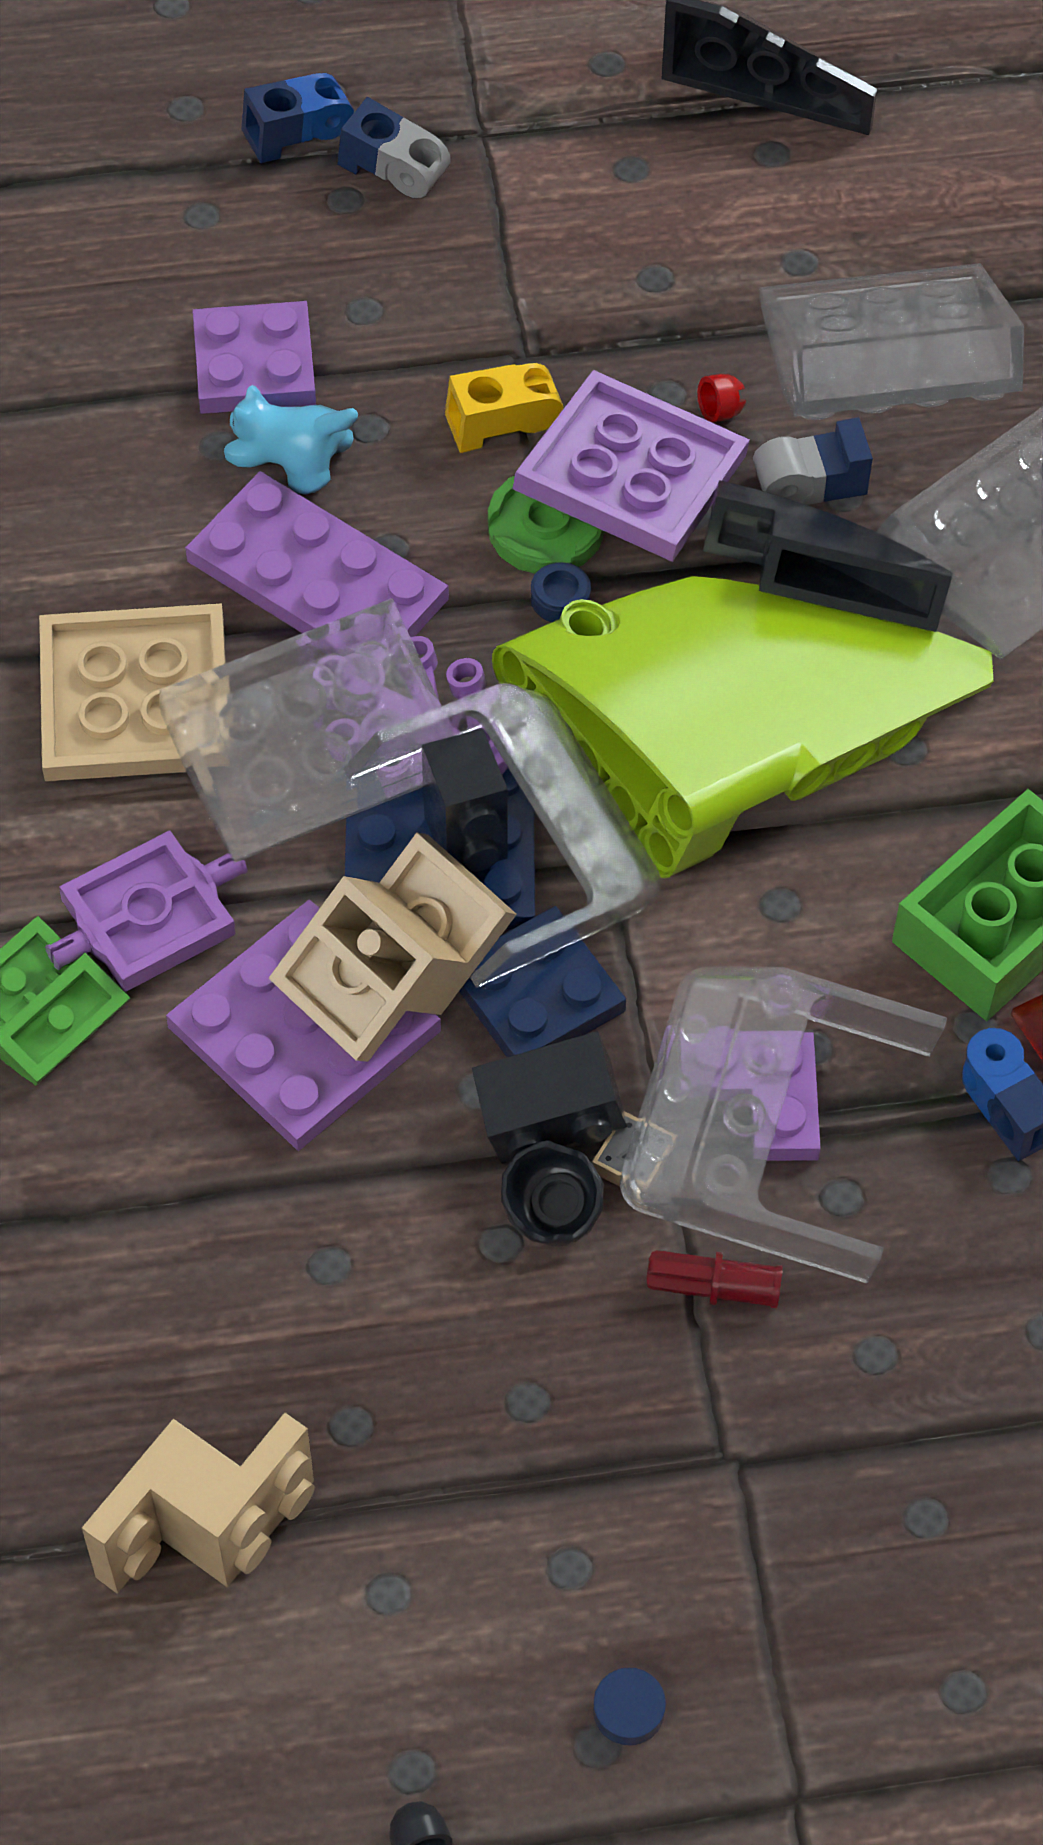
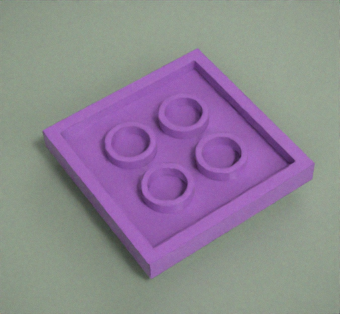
M593 370L515 472L513 490L673 562L712 506L719 480L728 482L746 457L750 439Z
M310 899L166 1015L168 1028L298 1152L441 1032V1019L436 1014L406 1011L368 1062L356 1061L269 979V976L320 909Z

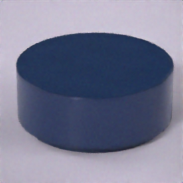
M563 562L548 564L538 570L532 578L531 605L537 615L546 621L553 622L560 619L564 607L572 601L580 599L590 600V580L582 569L573 564Z
M621 1668L609 1673L601 1680L594 1695L593 1715L597 1727L604 1736L621 1745H637L648 1741L659 1731L664 1720L666 1706L664 1691L651 1674L641 1669Z

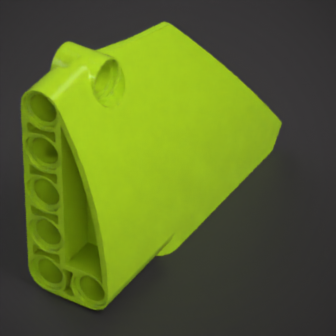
M697 576L642 590L603 605L591 600L580 599L572 601L564 607L560 619L496 646L492 654L493 670L496 679L504 691L645 865L661 878H669L712 857L717 851L721 850L736 819L747 809L782 792L785 793L790 801L802 799L894 754L917 735L927 717L991 687L994 682L992 651L938 631H929L759 591L758 584Z

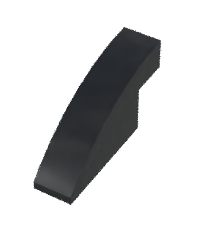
M721 480L718 482L705 534L703 551L760 564L759 591L937 632L952 580L951 571L901 543L834 514L764 491Z

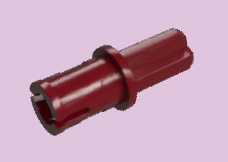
M656 1250L649 1257L646 1281L647 1287L651 1290L710 1298V1305H716L717 1299L777 1308L783 1265L770 1266L722 1259L723 1252L717 1251L715 1258Z

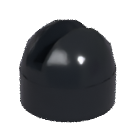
M422 1801L407 1803L399 1808L390 1823L389 1838L391 1845H452L453 1842L442 1815L434 1806Z

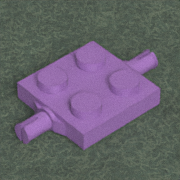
M169 830L59 886L61 900L77 922L78 930L52 944L46 945L47 955L50 961L54 963V967L60 970L63 966L80 958L84 953H91L96 959L106 965L121 989L127 992L235 935L234 920L218 899L216 887L241 874H246L248 871L243 857L239 856V851L233 849L222 857L203 865L184 851Z

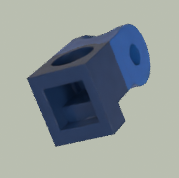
M316 73L245 88L241 130L260 163L280 159L282 147L309 141L315 137L321 140H330L340 136L341 128L353 115L354 109L332 75Z
M988 1028L979 1031L970 1039L967 1046V1058L963 1066L962 1083L972 1100L1019 1162L1043 1149V1084L1029 1065L1024 1062V1049L1016 1036L1001 1028Z

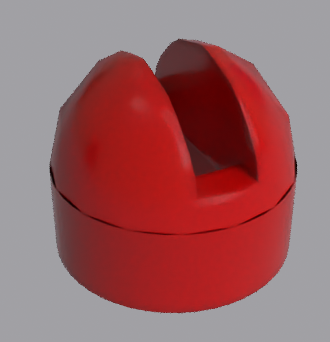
M715 374L701 378L698 384L697 396L704 418L714 423L729 420L740 414L746 405V399H740L739 390L745 389L744 384L730 374Z

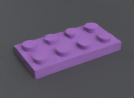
M261 471L185 547L187 562L375 679L398 655L397 652L400 644L406 639L416 636L449 600L447 584Z

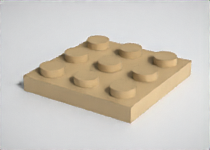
M222 603L39 615L42 770L45 781L231 769Z

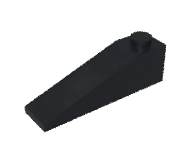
M666 0L662 80L861 134H870L873 126L877 88L736 8L705 0Z

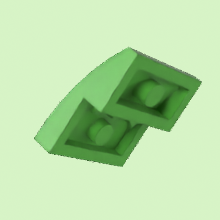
M39 916L34 918L0 948V1059L34 1085L40 1083L130 1000V997L86 953L77 960L63 966L62 969L57 970L54 967V963L50 961L45 946L61 938Z

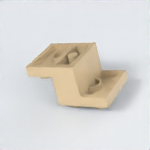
M417 832L380 883L343 876L269 976V979L356 1061L368 1062L406 1011L441 1015L517 914L427 834Z
M284 1413L245 1462L239 1466L173 1419L82 1527L95 1577L118 1594L130 1578L139 1580L151 1569L160 1554L161 1545L159 1543L162 1540L226 1587L231 1584L240 1571L245 1574L252 1572L260 1564L270 1548V1534L284 1517L289 1520L296 1518L313 1495L315 1486L312 1484L314 1478L308 1428L287 1413Z

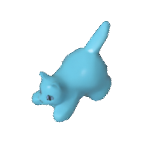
M249 386L245 398L235 406L234 411L230 415V426L233 433L239 439L225 446V458L237 467L251 468L269 462L283 466L287 474L288 487L297 494L315 493L325 487L331 480L329 471L330 458L334 454L344 452L351 447L354 437L353 432L349 428L358 419V412L354 408L336 411L323 405L279 407L269 404L256 386Z

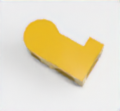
M529 363L516 366L513 364L451 375L449 378L445 416L459 452L464 453L482 448L484 438L516 431L536 433L546 430L564 408L551 374L544 365Z

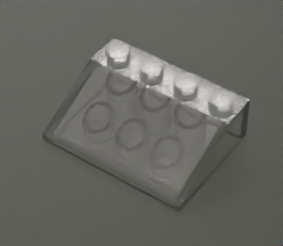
M981 263L759 287V299L782 393L794 417L802 416L806 419L821 420L833 416L835 412L857 409L864 413H882L888 411L893 405L911 403L923 407H937L946 404L948 399L964 397L991 401L1002 398L1005 393L1023 391L1024 325Z
M1043 406L898 508L876 531L911 548L952 572V580L942 614L1000 660L1043 629Z
M393 598L159 690L162 718L183 766L233 863L422 788L421 745L455 736Z

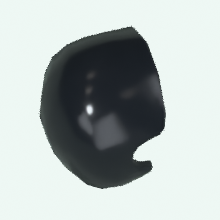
M550 1140L539 1141L515 1153L502 1174L501 1202L508 1220L520 1234L533 1242L549 1246H567L571 1242H577L591 1232L603 1212L604 1183L593 1163L580 1151L555 1144Z

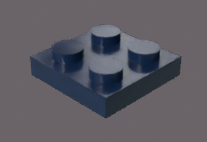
M557 906L500 936L459 990L506 1057L585 1035L626 1011L625 996Z

